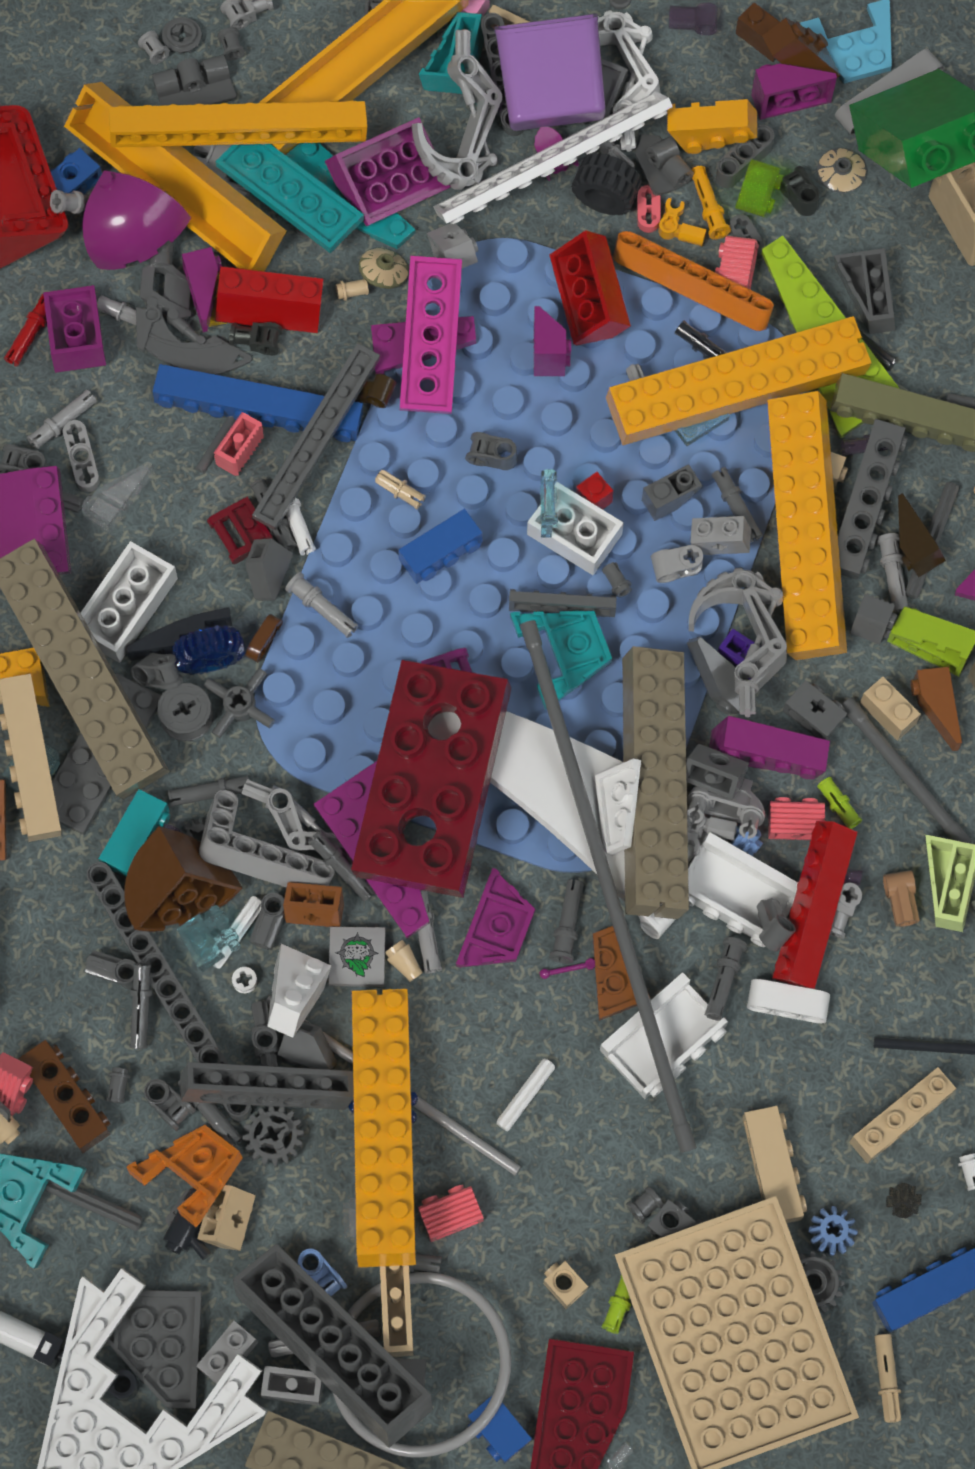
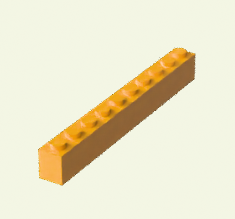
M300 101L296 103L272 102L259 104L222 103L212 105L171 104L165 106L120 105L109 107L111 147L365 142L367 135L365 101Z

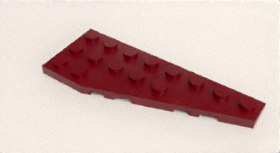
M554 1339L548 1340L530 1469L599 1468L627 1410L634 1352Z

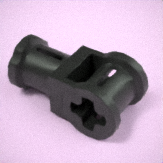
M253 322L252 328L232 323L229 345H249L250 351L274 356L279 353L277 344L283 328L272 322Z

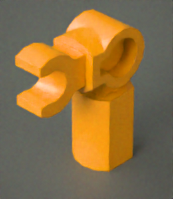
M668 198L665 203L666 213L663 214L659 222L658 233L661 238L669 240L677 237L679 241L703 246L707 229L686 223L678 224L679 216L683 214L685 204L681 201L678 208H672V198Z

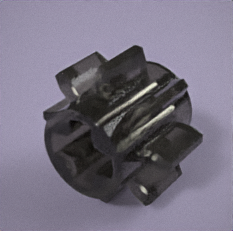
M907 1183L898 1184L895 1188H889V1196H886V1207H893V1216L896 1215L897 1217L907 1219L913 1213L918 1214L919 1206L922 1204V1194H915L916 1186H911Z

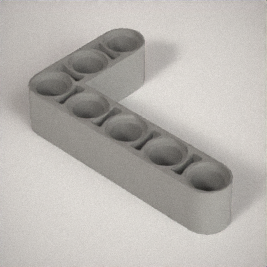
M220 790L215 794L207 813L199 848V855L204 861L287 887L288 882L329 886L335 871L330 865L326 866L323 860L233 832L238 798L228 790Z

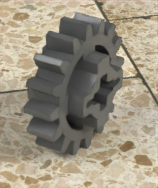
M269 1106V1112H264L262 1108H259L260 1116L250 1115L252 1125H244V1129L249 1132V1134L243 1136L244 1142H250L245 1147L247 1153L254 1151L252 1159L257 1161L261 1157L262 1165L265 1167L269 1161L273 1162L274 1167H278L279 1160H283L286 1165L289 1164V1155L295 1158L298 1156L295 1147H303V1142L298 1140V1138L304 1136V1131L297 1130L302 1125L301 1121H293L294 1112L291 1111L286 1115L284 1107H280L278 1111H275L273 1106ZM271 1119H281L285 1122L279 1124L272 1122ZM262 1124L261 1134L255 1138L256 1130ZM270 1131H274L276 1134H278L277 1141H273L271 1138H269ZM292 1134L291 1143L285 1148V1140ZM269 1148L275 1150L276 1154H269L262 1150Z

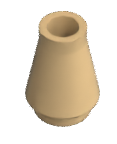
M403 940L385 952L388 956L387 961L403 974L409 982L423 973L419 968L410 945H406Z

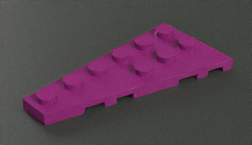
M377 761L314 803V807L352 861L354 860ZM366 879L406 938H409L430 923L419 889Z

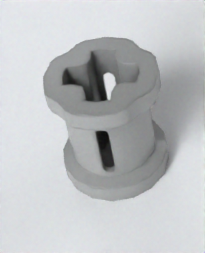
M149 31L140 37L138 46L147 52L150 56L149 60L153 65H157L167 59L170 50L167 46L162 45L155 31Z

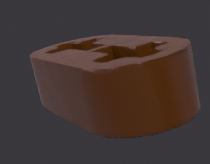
M269 614L250 642L245 656L257 663L260 662L272 644L277 630L279 631L283 620Z

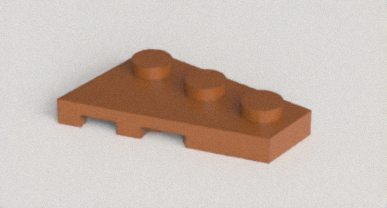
M613 926L593 933L599 1021L637 1006Z

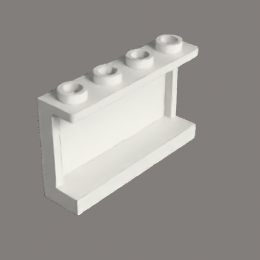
M711 832L704 837L700 844L699 854L693 857L688 866L689 906L696 905L703 909V914L713 920L720 919L727 923V927L738 934L743 932L750 936V940L760 947H765V945L759 938V934L763 929L756 907L761 900H768L770 898L779 901L786 918L793 906L798 882Z
M683 972L651 1000L674 1079L686 1069L684 1064L692 1058L696 1061L705 1053L707 1049L704 1046L711 1040L716 1043L726 1034L727 1031L724 1028L728 1023L725 1018L715 1021L704 1015L708 1004L689 985L690 979ZM638 1011L601 1044L600 1051L644 1099L650 1094L654 1098L663 1089Z

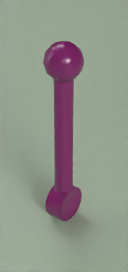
M589 958L585 963L552 970L543 968L540 970L539 975L542 979H547L550 975L584 968L593 970L595 968L594 959Z

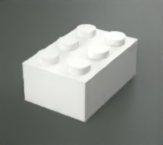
M556 482L527 522V535L591 575H594L622 536L624 523Z

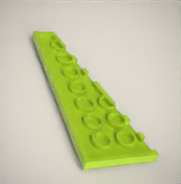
M783 235L762 249L765 263L772 279L775 281L781 301L785 305L789 320L793 324L796 333L846 319ZM865 344L871 365L866 374L858 376V378L899 388ZM836 383L820 387L818 389L820 394L826 399L828 413L835 424L840 438H843L864 424L862 419L854 417L844 418L837 415L836 412L830 411Z

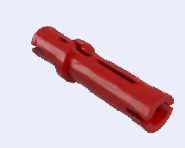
M43 294L40 296L32 312L27 314L26 318L28 319L11 348L4 356L6 362L14 363L16 367L19 366L40 328H43L47 323L45 321L46 311Z

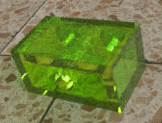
M751 159L735 208L766 218L767 213L772 214L776 202L775 199H772L775 189H780L784 175L780 174L781 168Z

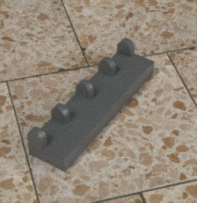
M510 589L509 611H543L544 613L594 611L596 616L615 617L617 598L616 595L597 597L592 596V594L582 596L566 595V592L550 594L539 593V590L519 592L515 589Z

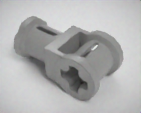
M226 0L220 6L221 12L227 15L230 20V27L237 28L238 30L256 21V14L266 9H274L271 0Z
M854 883L843 884L830 936L840 939L845 938L844 929L848 918L853 916L856 905L862 899L861 889Z

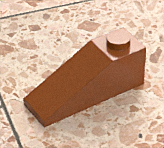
M949 667L917 670L914 679L911 680L912 695H917L919 706L952 751H958L962 744Z

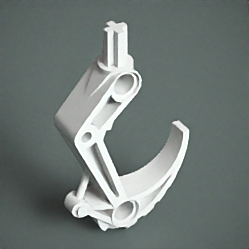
M609 10L604 13V16L600 18L598 16L600 46L616 45L631 72L630 80L626 82L622 98L613 107V113L654 92L661 94L658 77L643 57L645 45L653 38L651 28L648 26L640 27L633 22L632 17L627 12L623 14ZM641 42L640 48L638 49L634 43ZM629 129L621 133V150L630 152L633 148H636L635 132Z

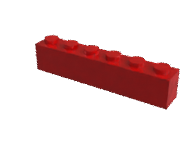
M816 821L812 830L808 852L804 859L801 877L797 884L793 906L790 910L789 920L794 925L796 931L780 949L775 963L774 979L789 985L815 989L857 831L834 821Z

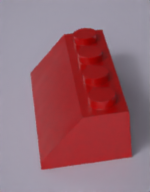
M585 230L549 254L573 345L578 346L611 339L631 327L606 236Z
M220 266L215 322L237 323L252 326L253 322H272L280 325L283 330L318 334L323 279Z

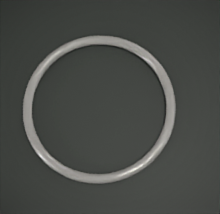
M433 1272L409 1273L410 1285L429 1283L456 1290L473 1301L488 1318L498 1342L500 1370L495 1391L487 1407L478 1419L463 1432L443 1442L422 1446L395 1443L388 1448L334 1393L333 1395L346 1422L366 1442L378 1449L398 1456L430 1457L447 1453L464 1445L477 1436L492 1420L501 1406L508 1388L511 1373V1350L508 1335L499 1314L479 1291L452 1276ZM381 1283L364 1293L348 1310L347 1313L354 1320L370 1303L381 1296Z

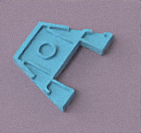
M881 0L867 5V11L873 27L829 39L819 18L800 22L803 27H809L814 33H820L825 37L828 42L826 48L841 75L839 79L844 84L891 71L890 0Z

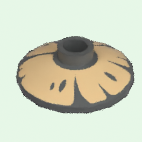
M832 149L825 153L818 162L817 174L819 180L826 188L833 192H852L859 188L866 179L867 168L865 161L858 153L850 149ZM839 165H846L847 168H840Z

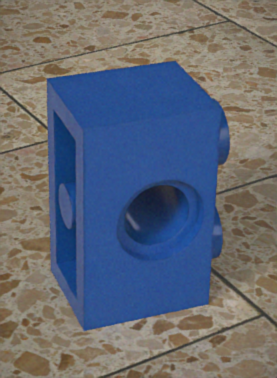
M81 148L74 153L68 154L59 166L50 170L57 190H61L64 193L80 191L83 195L97 184L102 175L101 167ZM70 176H76L73 179H67Z

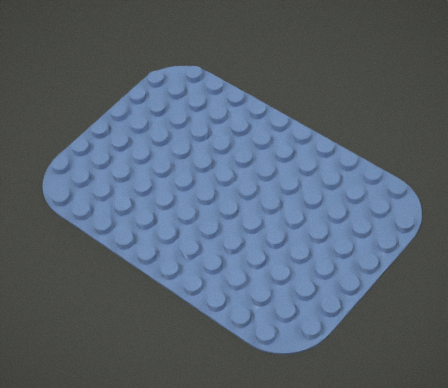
M513 238L477 241L478 252L475 253L478 262L462 268L458 314V317L474 316L476 344L456 350L452 414L400 411L402 368H393L384 372L383 375L392 378L397 383L386 408H379L371 404L313 544L316 550L309 553L302 569L304 578L314 587L318 586L322 591L321 595L359 625L354 633L351 631L352 636L347 638L315 609L305 607L302 604L303 601L292 593L282 617L283 624L279 631L277 630L261 669L267 675L255 690L256 708L275 719V723L269 729L257 720L256 722L262 741L275 761L301 782L328 793L332 792L378 760L401 660L421 663L423 660L459 648L467 649L469 654L467 659L473 673L508 679L512 689L507 712L553 730L547 709H544L537 690L539 682L529 650L526 647L524 638L517 637L510 618V613L520 612V614H533L534 612L509 611L510 589H515L519 592L539 590V593L560 594L561 592H566V595L587 596V594H592V596L611 597V595H614L611 591L612 586L602 572V569L612 562H617L625 579L631 582L630 587L632 590L624 597H617L616 595L615 617L596 616L611 653L612 662L559 700L569 737L623 762L622 658L633 646L684 652L685 732L687 747L707 692L687 642L689 639L701 637L717 651L728 635L738 604L730 603L711 606L700 614L696 620L694 631H689V614L692 604L697 598L699 591L706 587V584L711 579L716 580L717 575L725 571L728 574L733 573L735 568L740 567L743 570L751 571L775 505L768 403L622 445L606 401V395L609 387L629 382L626 369L632 364H639L646 377L708 359L700 351L695 352L689 343L674 334L683 320L701 334L703 332L706 333L709 340L727 353L784 337L778 329L768 324L767 329L755 331L661 284L615 269L631 327L611 339L576 346L573 345L549 256L555 249ZM431 278L427 282V286L431 290H438L441 288L442 282L438 278ZM430 303L426 306L425 311L427 314L435 316L440 312V307L435 303ZM535 306H540L565 328L566 340H571L570 367H565V376H534ZM433 355L431 359L422 361L425 366L431 367L436 364L437 359ZM425 379L420 383V388L424 392H431L435 388V384L432 380ZM482 432L491 436L512 440L517 450L516 465L510 470H501L487 466H476L467 462L465 457L470 452L472 433ZM502 452L499 455L502 457H507L511 453ZM689 464L701 482L702 488L679 509L654 521L642 502L643 487ZM726 467L735 486H739L741 489L740 495L763 536L758 540L753 539L754 542L750 543V553L703 555L702 569L698 574L679 578L671 582L658 583L650 556L660 550L691 545L692 518L734 516L727 502H723L721 498L722 493L711 476L715 471L719 470V472H722L720 469ZM381 470H386L401 481L406 480L409 486L425 494L424 502L413 497L422 503L420 508L416 510L399 497L395 499L394 494L375 482L378 473ZM595 472H598L614 490L612 503L603 510L624 524L622 536L596 573L591 575L528 536L527 522L556 482L576 493L577 485ZM465 508L482 531L481 546L471 554L465 553L459 557V560L451 567H443L438 570L432 579L428 581L422 580L416 584L400 562L398 549ZM691 557L687 558V560H689L690 563H695V561H693ZM541 630L539 634L551 678L561 677L562 675L546 632ZM457 662L450 663L452 669L460 670ZM490 783L476 845L552 871L571 873L593 871L547 828ZM419 816L410 820V822L433 830L437 829L430 817Z

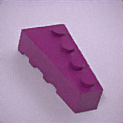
M727 716L712 729L709 748L749 763L748 767L800 775L801 778L811 780L819 777L826 771L830 741Z

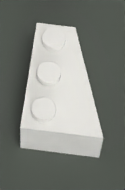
M281 944L274 967L268 1027L293 1038L324 991L331 965Z

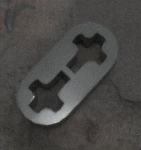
M745 215L734 216L730 221V235L733 237L756 239L759 244L757 259L762 256L764 243L754 224ZM737 224L745 226V235L740 228L736 229Z

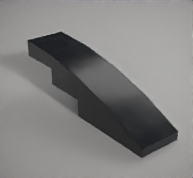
M227 607L196 614L149 633L127 647L129 660L144 659L150 653L164 655L183 653L181 643L208 640L206 630L233 626L230 608Z

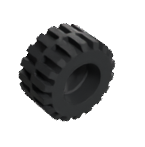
M593 153L583 158L571 187L575 197L584 205L600 213L615 216L629 212L640 188L641 179L639 173L627 162L608 154Z

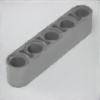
M924 49L843 104L835 113V118L850 135H855L850 104L934 70L940 69L943 71L944 65L929 49Z

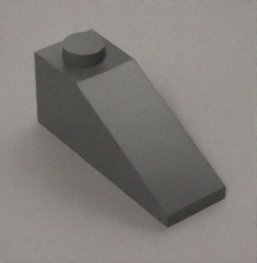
M701 637L689 639L687 646L710 698L717 703L716 707L727 715L739 713V694L735 692L734 682L736 667Z

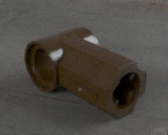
M376 374L374 379L367 380L354 402L370 403L379 408H386L397 383L386 375Z

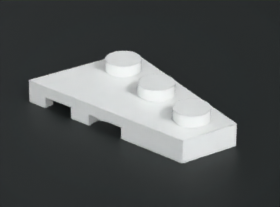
M633 758L595 775L605 854L613 855L630 848L632 845L641 760Z

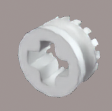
M240 967L233 973L232 983L239 993L247 994L257 986V977L251 968ZM246 974L247 977L252 976V979L249 980V985L246 987L242 983H237V981L241 980L240 975Z

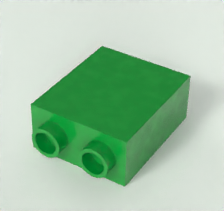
M940 69L849 105L859 151L911 188L975 162V91Z

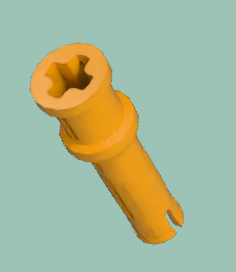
M702 165L692 168L694 172L692 179L703 207L702 218L709 227V237L713 240L724 238L731 232L730 225L726 224L723 216L724 209L716 201L706 168Z

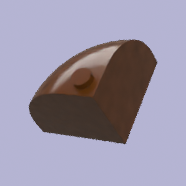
M158 826L140 847L131 862L125 882V906L135 930L164 931V926L178 923L182 927L200 920L201 917L199 915L213 907L218 910L236 896L242 889V886L230 869L208 863L200 857L199 848L201 842L184 833Z

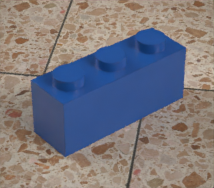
M464 508L398 549L399 560L416 584L422 580L428 581L441 568L451 567L465 553L471 554L479 549L482 543V531Z

